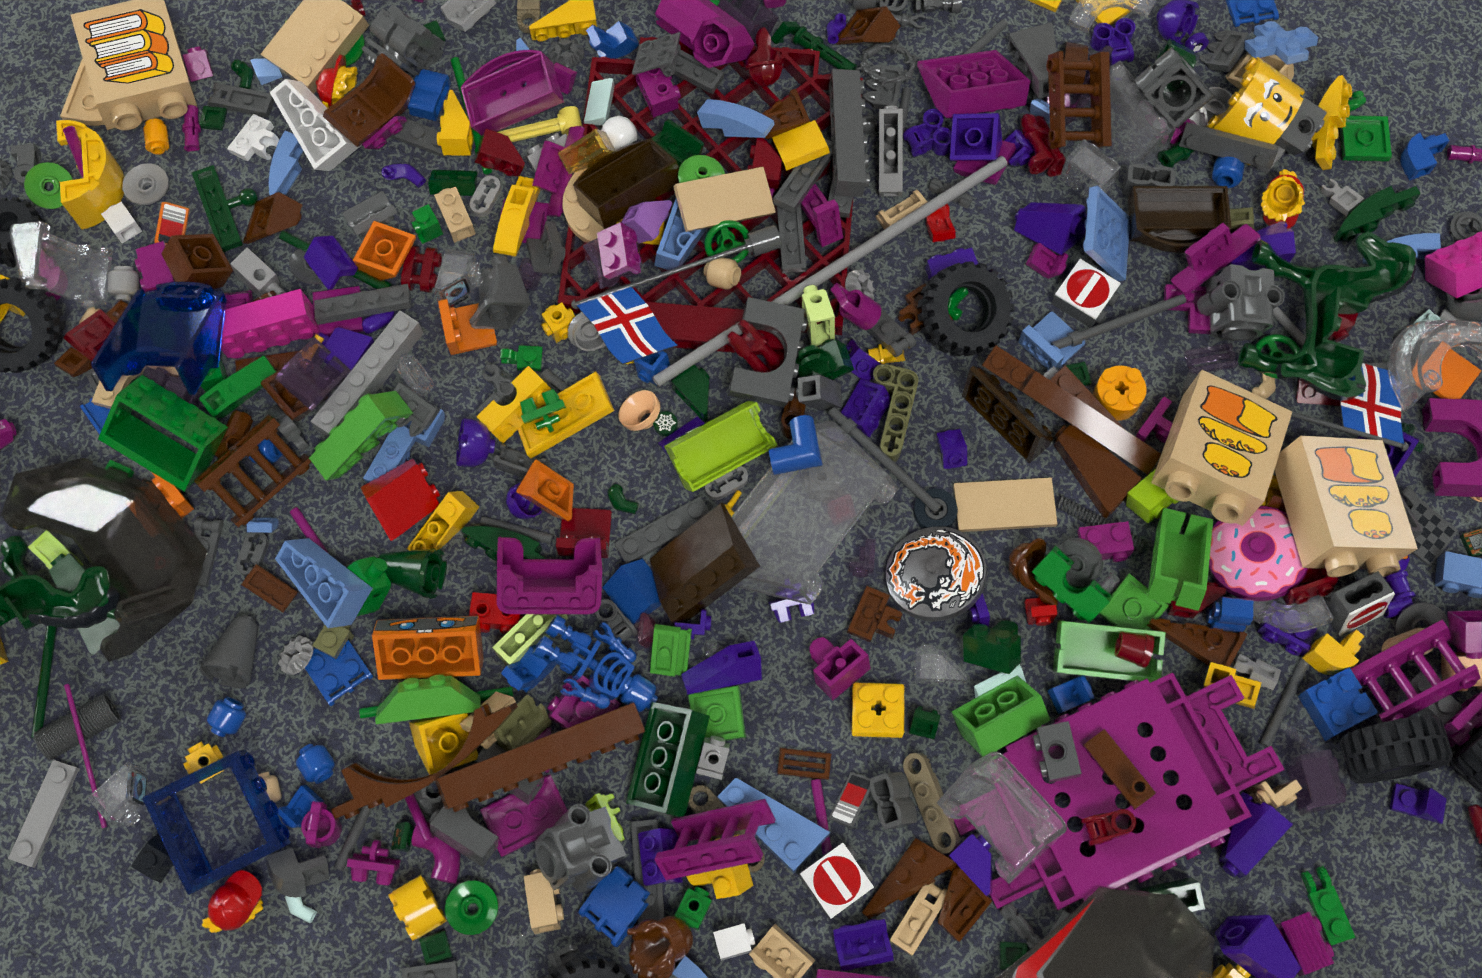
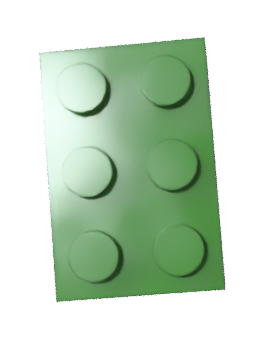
M1018 675L952 711L960 734L983 758L996 753L1000 748L1017 741L1020 737L1050 721L1041 695Z

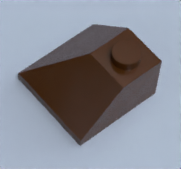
M886 6L857 10L846 24V27L838 35L839 40L835 44L889 43L895 38L896 32L901 26Z
M280 192L257 201L254 205L243 243L250 244L296 226L301 219L300 211L302 204Z

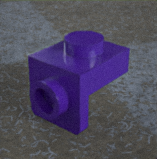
M1016 129L1004 141L1014 143L1016 151L1008 161L1009 164L1023 166L1029 162L1034 149L1022 132Z
M947 430L936 433L937 442L942 453L944 469L966 466L968 464L967 445L961 430Z
M701 609L700 624L675 622L674 627H681V630L692 629L691 640H694L695 635L705 636L706 631H711L712 616L707 615V610Z

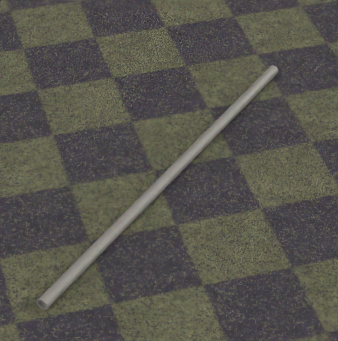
M1003 156L998 157L996 161L985 165L771 302L789 305L804 294L803 290L809 285L819 286L1006 167V159ZM738 323L654 375L652 378L655 384L660 387L729 343L727 335L731 331L739 336L742 335L743 332L739 329Z

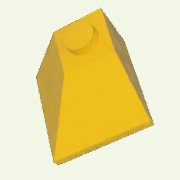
M468 713L416 719L409 722L415 747L429 775L445 768L464 746L470 732L463 730L460 723L468 717ZM477 749L454 767L477 760Z

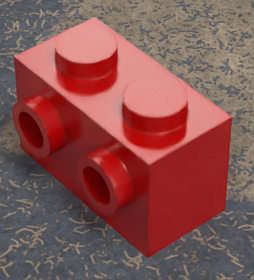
M472 592L469 616H479L481 632L487 633L490 632V629H499L500 633L507 634L524 616V614H506L500 611L497 606V594Z

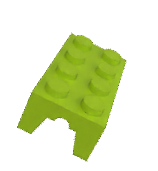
M746 401L664 446L686 490L694 492L764 454L769 449L778 446L774 437L766 432L760 422L758 414L761 410L757 402Z

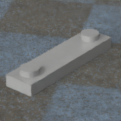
M56 760L52 761L8 859L35 868L79 768Z

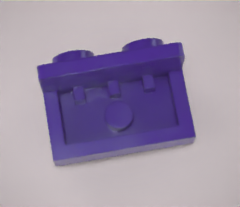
M658 828L638 834L643 884L645 886L683 883L682 877L665 880L654 860L658 852L675 848L679 838L675 830Z
M872 919L862 924L844 925L839 929L833 930L834 944L841 972L894 961L885 919Z

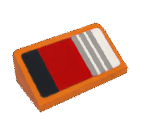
M162 202L155 243L164 241L167 244L171 236L185 235L190 209Z

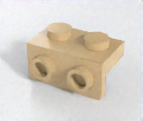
M1293 780L1271 789L1268 783L1263 781L1245 789V791L1253 798L1251 802L1260 804L1264 802L1276 809L1282 805L1286 806L1298 797L1295 793L1300 791L1302 787L1297 780Z
M776 924L771 927L758 945L749 953L755 965L760 969L766 970L773 978H802L816 961Z

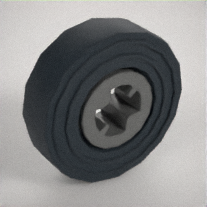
M934 488L926 490L941 505L942 511H939L937 516L933 515V511L930 513L929 510L931 509L917 498L913 509L916 522L923 529L928 527L950 528L957 518L958 507L956 500L943 489Z

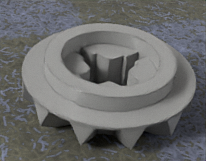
M863 269L849 272L845 282L846 289L848 291H861L862 289L864 294L874 300L873 292L876 290L872 286L874 281L869 279L870 274L865 273Z
M299 635L296 639L291 638L288 645H284L285 649L279 654L281 659L278 662L281 666V671L294 675L308 665L313 654V643L310 639Z

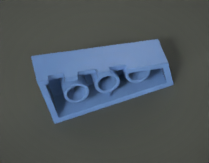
M677 198L675 199L657 250L654 265L666 270L682 266L707 230L705 228L685 232Z
M737 778L717 796L718 800L725 807L761 799L767 801L776 820L775 823L759 826L755 837L793 874L830 836V832Z

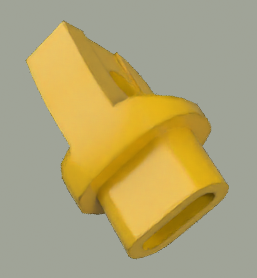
M878 344V348L868 349V354L881 364L905 361L904 350L901 355L894 357L887 349H882L881 344Z

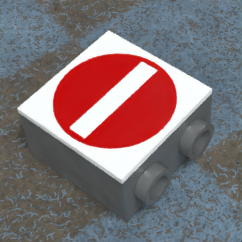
M1079 259L1055 293L1052 305L1091 328L1096 322L1101 324L1108 313L1105 311L1107 306L1113 307L1120 296L1117 291L1121 283Z
M1377 571L1334 592L1324 614L1339 636L1382 616L1395 593L1380 572Z
M839 843L797 874L828 919L833 918L874 888L871 883L873 880L871 874L865 867L860 868L855 860L858 856L849 844L845 846L844 843Z

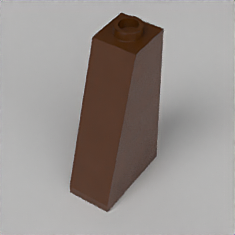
M1074 425L1063 426L1055 435L1057 440L1054 447L1102 517L1107 519L1124 501L1127 493L1142 478L1099 442Z

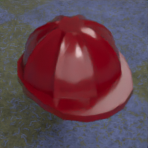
M762 27L756 34L757 51L746 60L744 70L754 84L769 86L779 79L784 62H782L780 52L771 47V36L767 29Z

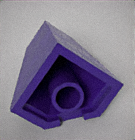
M1031 202L1024 208H1020L1016 213L1014 231L1062 255L1085 237V220L1087 219V213L1085 212L1087 209L1079 204Z
M1280 221L1256 231L1260 234L1261 240L1269 243L1278 256L1291 262L1296 254L1294 231L1286 229V222ZM1256 244L1226 265V267L1230 264L1241 265L1252 271L1262 268L1267 269L1265 265L1252 263V253Z
M1244 792L1240 795L1252 816L1229 827L1231 833L1224 837L1226 842L1222 845L1219 861L1224 864L1222 866L1224 871L1232 877L1238 876L1239 878L1246 876L1293 825L1271 805L1264 802L1262 804L1251 802L1253 798Z
M1270 915L1228 916L1215 932L1223 954L1256 978H1294L1301 969Z

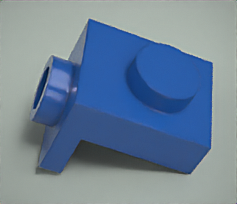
M1084 675L1047 690L1058 714L1094 699L1092 687Z
M301 785L289 804L279 807L276 813L282 817V822L288 827H301L304 816L311 810L312 802H324V800L307 785Z

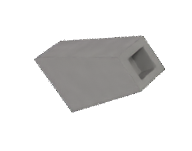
M891 105L885 106L884 109H879V196L902 197L903 109H898L897 106ZM898 127V161L897 166H892L895 164L896 154L894 152Z

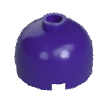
M1172 0L1158 11L1156 16L1158 31L1165 41L1168 42L1169 39H1172L1181 45L1184 44L1180 42L1186 33L1189 36L1192 34L1198 21L1199 15L1195 14V8L1199 9L1197 2L1191 0ZM1177 31L1183 33L1181 37H1176L1174 35L1175 33H1177Z
M463 418L458 435L459 445L456 450V466L476 467L486 461L489 453H494L495 439H491L490 431L482 422Z

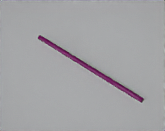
M66 684L64 688L101 827L105 828L107 824L70 685Z

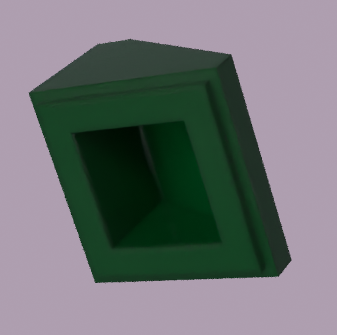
M404 822L395 825L391 850L410 851L414 827L410 823Z

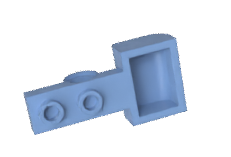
M440 409L428 430H424L417 436H410L409 428L412 421L403 427H397L393 432L389 433L363 477L365 482L369 483L400 466L406 459L409 460L410 450L415 441L430 447L444 422V411Z

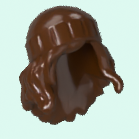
M667 916L658 921L645 919L633 928L627 929V934L632 935L633 939L629 952V963L633 967V974L638 973V978H669L674 972L675 962L683 959L693 945V934L689 925L681 918L675 916Z

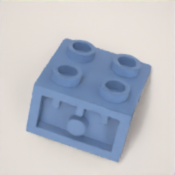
M1050 312L1033 328L1028 325L1023 329L1018 343L1046 369L1050 370L1054 366L1058 370L1085 345V340L1080 345L1074 347L1070 345L1062 349L1051 345V342L1067 337V334L1074 330L1054 312Z

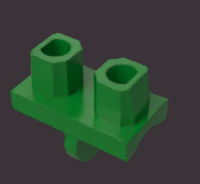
M554 389L542 393L546 406L537 409L533 397L520 402L523 413L521 417L525 424L543 417L544 420L535 423L537 429L547 427L549 433L554 431L552 424L559 422L560 418L558 414L552 417H548V415L566 408L563 399L560 400Z

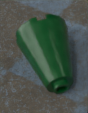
M440 549L382 553L377 557L386 561L388 567L385 573L391 583L429 599L436 598L437 595L434 593L437 587L442 590L447 572V562L442 561L441 555L445 554Z

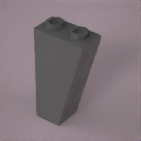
M1047 23L1009 33V52L1020 71L1030 80V87L1037 98L1048 97L1049 75L1046 63L1048 55L1057 52L1053 24Z

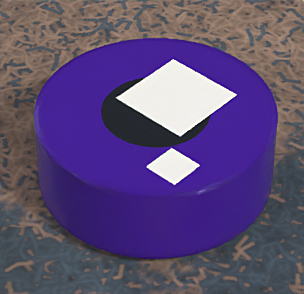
M1195 33L1186 40L1184 46L1196 53L1204 50L1209 40L1204 33Z

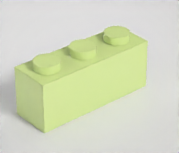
M526 614L492 647L496 655L506 665L520 661L528 649L538 644L544 635L548 638L550 637L545 631L557 614ZM558 614L562 618L568 619L567 614Z

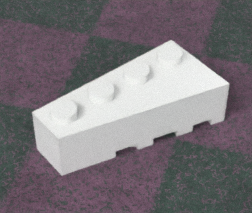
M285 79L270 92L314 170L330 171L359 148L323 117L324 111L328 108L303 82Z

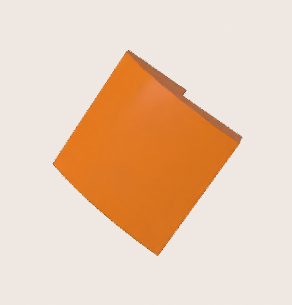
M1441 342L1417 371L1413 379L1441 399H1460L1482 370Z

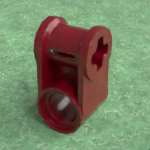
M1126 809L1106 814H1097L1081 820L1082 824L1086 825L1090 838L1089 846L1126 836L1134 830L1136 825L1134 814ZM1120 815L1127 816L1131 821V826L1126 830L1119 829L1115 823L1116 818ZM1094 824L1097 825V828H1098V831H1099V836L1097 835V832H1096V829H1095V825H1094Z

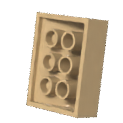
M303 0L266 46L261 56L293 80L303 82L315 94L317 92L316 80H318L320 73L324 69L335 68L338 56L340 54L345 56L368 28L369 24L360 13L342 0Z

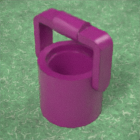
M838 283L831 288L832 293L840 303V314L862 330L871 329L878 322L882 309L873 299L860 290L848 291Z
M313 801L311 810L303 818L301 831L306 838L307 845L321 848V846H330L338 840L342 832V825L339 818L335 819L333 814L327 810L325 803Z

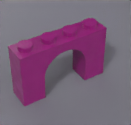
M1429 398L1422 409L1424 431L1451 432L1462 435L1474 445L1478 456L1477 461L1471 463L1440 462L1432 473L1435 496L1482 497V400Z

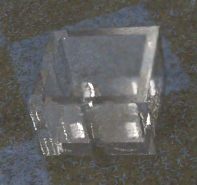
M1084 139L1067 156L1059 180L1076 192L1088 178L1092 179L1079 193L1087 201L1090 187L1099 186L1106 194L1113 189L1121 166L1113 158L1103 154L1096 145Z

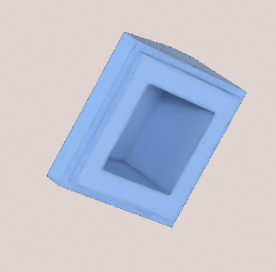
M267 59L250 60L261 85L282 77L279 68Z
M1042 99L1032 100L1030 113L1035 116H1043L1049 124V103Z

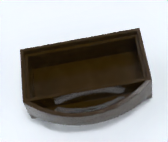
M646 139L622 147L596 161L578 177L573 186L579 205L600 226L606 229L624 218L629 207L643 202H653L655 198L663 193L672 191L674 189L673 186L679 183V168L677 161L654 140Z
M1133 186L1128 198L1131 241H1140L1147 246L1161 251L1185 253L1184 251L1194 243L1174 242L1199 241L1222 223L1229 227V230L1232 228L1227 186Z

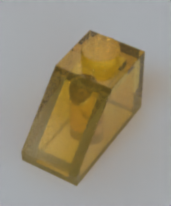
M595 129L560 151L558 155L568 174H572L589 168L596 161L616 150L607 133Z

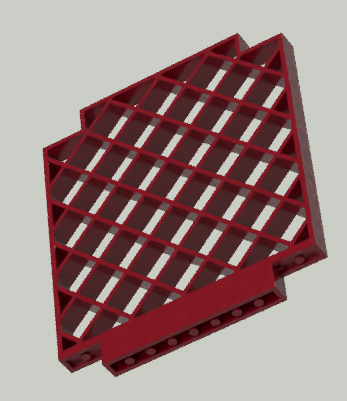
M640 37V42H639V44H642L643 42H645V41H647V40H650V41L656 40L657 38H655V37H648V38ZM679 41L681 50L694 56L693 50ZM753 46L748 58L757 51L758 46ZM772 47L781 54L782 62H784L782 70L785 69L801 85L796 89L801 101L811 95L826 111L824 115L815 120L820 131H823L831 125L830 99L823 91L829 90L831 74H818L820 51ZM592 57L584 118L592 82L604 79L599 73L629 75L614 85L611 105L613 104L624 117L628 118L645 139L654 137L656 134L646 125L654 119L649 107L647 106L636 114L622 99L624 95L638 86L636 74H632L635 60L628 58ZM743 61L715 67L722 70L727 65H730L745 80L724 96L718 89L713 94L703 90L712 100H721L735 104L753 91L771 108L780 100L767 86H758L749 79L747 72L744 70L746 64ZM799 65L814 66L813 77L810 78ZM686 80L679 83L677 87L681 98L678 101L696 89L697 86ZM788 94L786 97H784V98H783L782 100H780V101H784L787 97L790 96V94ZM678 103L679 108L671 112L684 124L682 126L684 130L704 143V147L709 151L705 156L714 158L728 173L742 171L728 154L747 140L756 145L757 138L730 137L718 146L703 130L698 115L692 118ZM584 119L582 126L585 128L583 133L584 141L579 148L577 168L579 165L587 167L605 153L610 154L614 152V150L607 148L601 140L600 130L593 124H585ZM591 136L597 143L588 149L589 137ZM770 145V147H771V148L776 152V154L779 156V153H778L777 149L775 150V149ZM831 159L817 181L830 171L833 172V159ZM782 162L781 173L787 179L794 169L786 171ZM674 189L663 193L655 198L654 201L667 200L675 194ZM853 201L850 217L846 218V224L840 218L844 242L824 257L805 238L816 230L812 222L808 220L802 225L805 255L814 265L793 281L785 273H782V270L774 263V260L781 256L779 248L754 256L756 260L741 270V277L737 285L726 290L717 288L703 300L697 297L684 280L706 263L666 276L665 280L643 296L635 287L633 289L649 306L663 331L678 345L673 348L697 349L743 319L744 310L713 306L732 292L745 304L748 297H753L742 285L764 268L783 287L767 300L771 302L847 254L850 244ZM774 205V214L744 220L741 224L750 232L768 217H771L778 225L777 206ZM568 226L558 304L563 303L566 309L571 308L573 313L579 314L581 313L580 309H574L571 306L573 300L577 302L603 293L617 282L621 286L630 284L631 282L626 276L631 271L611 279L603 277L584 291L570 276L571 269L592 254L601 263L600 250L580 239L583 245L574 251L576 235ZM727 227L732 231L737 241L744 242L743 235L739 230ZM730 239L725 240L723 244H728ZM700 240L694 247L698 255L686 264L708 257L704 244ZM716 242L711 245L713 252L719 247ZM637 243L641 248L638 251L641 258L640 265L649 259L655 264L659 245ZM658 267L662 273L668 271L666 269ZM847 268L842 270L841 275L837 273L829 279L833 285L838 283L846 289ZM676 287L691 305L657 303L656 301ZM568 288H570L576 296L568 295ZM801 296L800 298H798V299L795 300V301H796L797 304L802 308V296ZM836 298L830 301L834 313L840 308V303ZM838 310V317H835V335H842L843 316ZM758 330L769 340L767 344L773 350L784 352L783 346L776 336L769 332ZM730 343L716 350L719 352L736 353ZM754 351L756 355H762L759 351Z

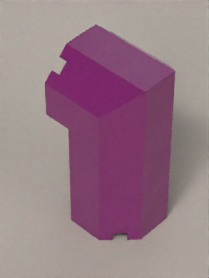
M661 0L655 12V16L659 19L656 20L657 25L671 35L680 32L679 41L692 49L694 58L707 68L746 60L755 44L743 24L709 0Z

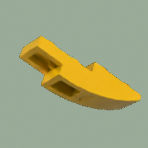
M1343 75L1335 79L1318 105L1327 113L1323 118L1325 121L1324 125L1317 133L1315 132L1311 140H1313L1312 146L1316 150L1315 159L1322 170L1332 169V161L1336 158L1334 144L1335 139L1338 138V128L1346 127V118L1350 116L1348 100L1352 96V87L1350 83H1347Z
M519 176L516 185L511 186L498 224L493 253L516 257L529 227V216L541 189L532 186L533 178Z

